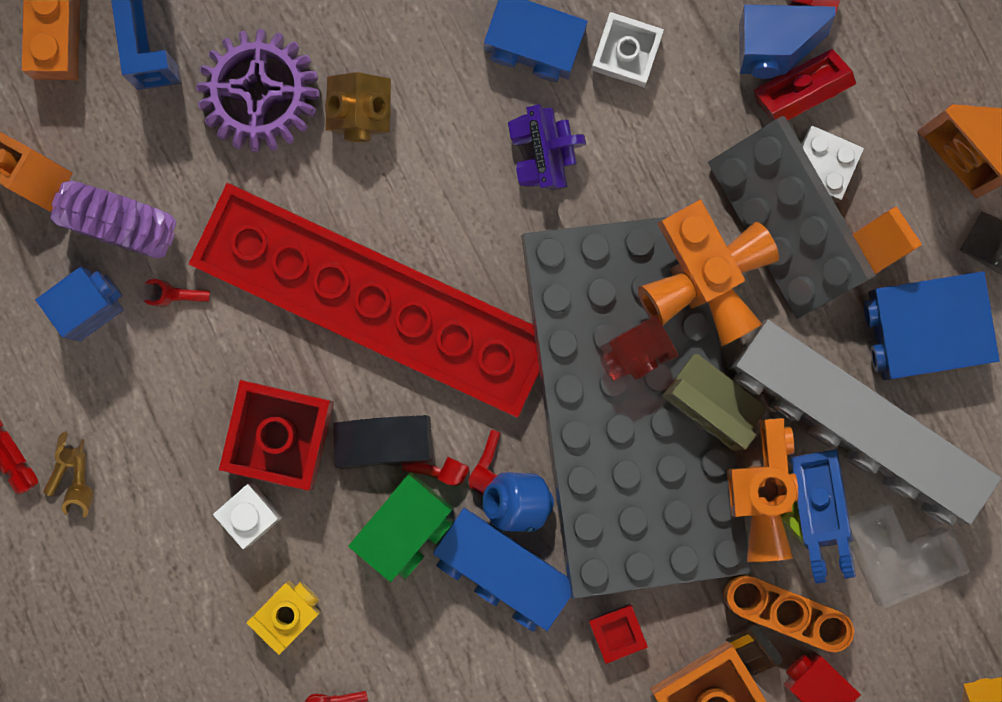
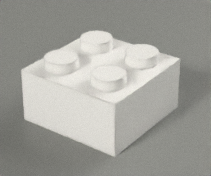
M610 12L591 70L645 88L664 29Z
M811 126L807 130L801 146L832 200L838 203L843 198L864 148Z

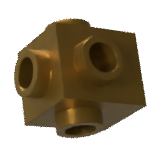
M361 72L327 76L325 131L343 133L344 141L359 143L370 142L371 135L389 133L391 78Z

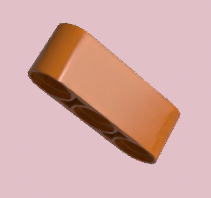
M748 574L732 576L724 585L722 593L724 603L740 617L828 652L843 651L853 640L855 632L853 623L848 616L834 608ZM744 583L753 584L757 593L756 600L749 607H738L734 602L736 588ZM784 601H795L799 609L798 617L791 624H780L776 615L779 605ZM828 618H837L841 625L839 636L833 641H823L819 633L822 622Z

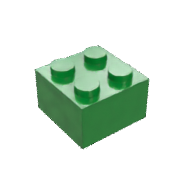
M410 473L348 547L390 583L397 575L406 580L425 557L418 550L426 540L429 539L436 544L453 524L454 521L447 516L453 507L416 475Z

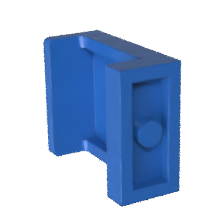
M111 0L122 76L137 90L182 84L180 66L166 50L150 52L143 0Z
M985 271L877 288L869 291V300L864 301L865 320L868 327H874L877 345L871 346L872 362L875 371L882 372L883 380L1000 362Z

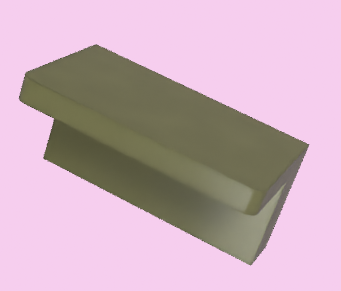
M699 354L691 355L662 395L664 399L732 451L747 449L756 436L751 430L766 410V406Z

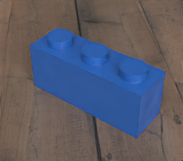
M466 507L462 509L433 552L435 556L440 558L436 564L439 569L459 581L462 575H465L478 585L474 590L476 594L494 606H497L500 600L516 610L512 618L535 632L538 626L548 632L571 597L569 579L565 574Z

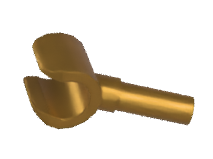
M63 432L59 435L54 455L56 460L55 468L43 490L44 494L53 496L64 473L67 472L69 467H74L75 453H83L85 441L83 438L77 448L69 449L65 447L68 432Z
M82 452L75 453L74 478L72 485L68 487L61 509L65 515H68L71 504H78L83 508V518H85L92 504L94 493L86 485V454Z

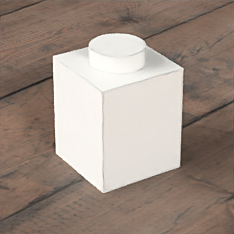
M255 483L247 484L213 514L242 549L250 547L283 518L282 514Z

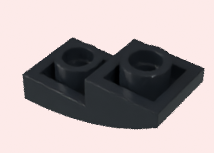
M428 415L382 417L333 423L335 468L344 470L383 464L399 466L433 461L431 417Z

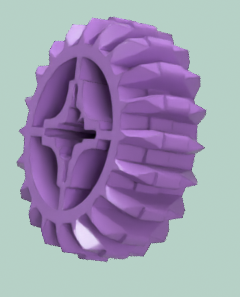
M263 29L257 30L255 42H250L246 31L239 32L241 45L237 47L234 46L229 38L222 40L223 46L228 51L223 57L215 50L209 52L210 58L217 64L215 68L207 65L201 66L200 72L205 77L210 78L211 82H200L196 85V89L199 93L210 95V97L199 101L198 107L201 111L215 110L207 116L205 122L209 127H215L223 123L217 132V136L222 141L229 138L235 132L232 145L236 149H241L246 139L250 138L249 145L252 152L258 153L260 151L261 139H266L269 149L275 151L278 149L276 136L282 134L284 140L291 144L294 142V138L288 130L294 125L301 132H305L308 129L305 122L299 118L301 113L309 117L316 115V109L305 103V100L320 98L318 89L306 87V85L316 82L318 75L316 71L302 72L311 64V59L308 55H301L294 59L300 49L295 41L289 43L282 50L284 37L281 33L277 32L272 37L270 44H267L266 32ZM253 58L250 61L249 71L244 77L230 79L229 82H225L230 72L238 64ZM267 58L281 62L292 72L294 86L284 85L283 82L273 81L269 78ZM261 77L263 85L269 92L266 96L262 94L263 99L258 100L256 106L255 99L248 90L251 86L255 88L254 83L259 82ZM223 96L233 97L234 100L247 103V114L250 116L249 125L239 123L228 115L224 106ZM292 100L289 108L280 118L272 123L263 125L264 121H266L267 112L272 105Z
M72 180L61 184L59 192L55 194L51 205L53 209L50 218L56 225L152 258L164 257L175 235L173 231L176 220L169 213L119 194Z

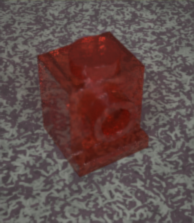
M657 315L599 346L604 354L600 357L602 366L612 381H616L630 373L633 379L637 380L659 367L655 361L656 358L662 364L679 356Z

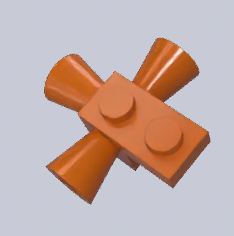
M701 199L657 223L679 263L670 268L673 276L638 287V296L649 318L658 327L664 326L686 305L689 304L692 309L707 302L721 346L744 336L762 325L760 320L733 290L734 287L746 281L742 273L779 261L776 243L769 231L761 223L754 222L726 246Z
M784 418L759 420L763 466L727 469L730 512L735 517L752 516L747 562L793 559L780 515L792 512V505L795 501H798L797 477L795 473L789 474L787 455H794L793 431L791 427H784Z

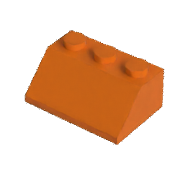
M952 104L918 130V133L976 199L1002 186V108Z

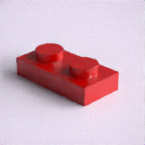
M832 48L790 70L785 75H781L754 89L753 92L757 103L772 121L782 116H785L788 121L856 85L852 69Z

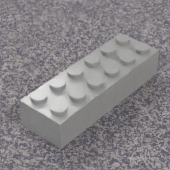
M767 319L761 322L762 325L750 333L727 367V370L735 374L732 379L735 383L752 396L763 393L773 400L769 407L783 418L791 422L793 419L796 421L801 419L810 425L807 433L827 447L832 445L836 448L839 445L847 450L848 453L845 459L865 473L870 471L876 474V472H879L885 476L886 479L882 484L904 499L908 497L912 500L917 498L924 504L920 510L940 524L947 523L950 526H954L956 522L972 524L1002 479L1000 476Z

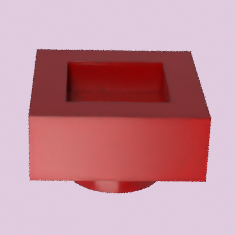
M631 603L588 620L605 664L648 648Z

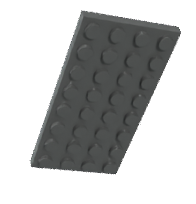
M667 217L530 232L521 235L571 599L752 573L751 562H747L748 541L744 516L735 517L730 512L727 469L737 468L735 451H732L662 397L691 355L699 354L723 373L719 337L708 302L692 309L688 304L664 326L658 327L649 318L639 299V286L673 276L670 268L679 264L657 224Z

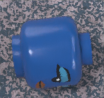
M500 473L486 487L483 495L484 512L492 524L501 531L535 532L545 524L554 506L553 495L549 491L545 480L535 473Z

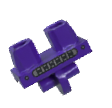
M540 104L526 107L527 114L508 122L513 145L521 146L533 143L535 159L517 162L516 171L519 185L552 190L567 188L564 167L577 164L574 149L586 145L585 135H572L569 120L556 122L554 109L551 107L542 108Z

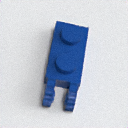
M837 449L791 457L792 470L796 474L798 483L797 502L803 540L806 549H809L815 584L827 582V566L821 547L838 544L840 556L839 566L844 578L856 577L850 542H853Z

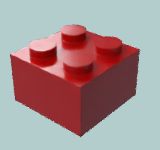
M240 380L219 470L302 490H314L334 401Z

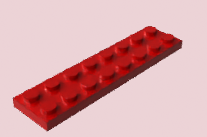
M228 182L188 265L516 418H518L539 374L533 324Z

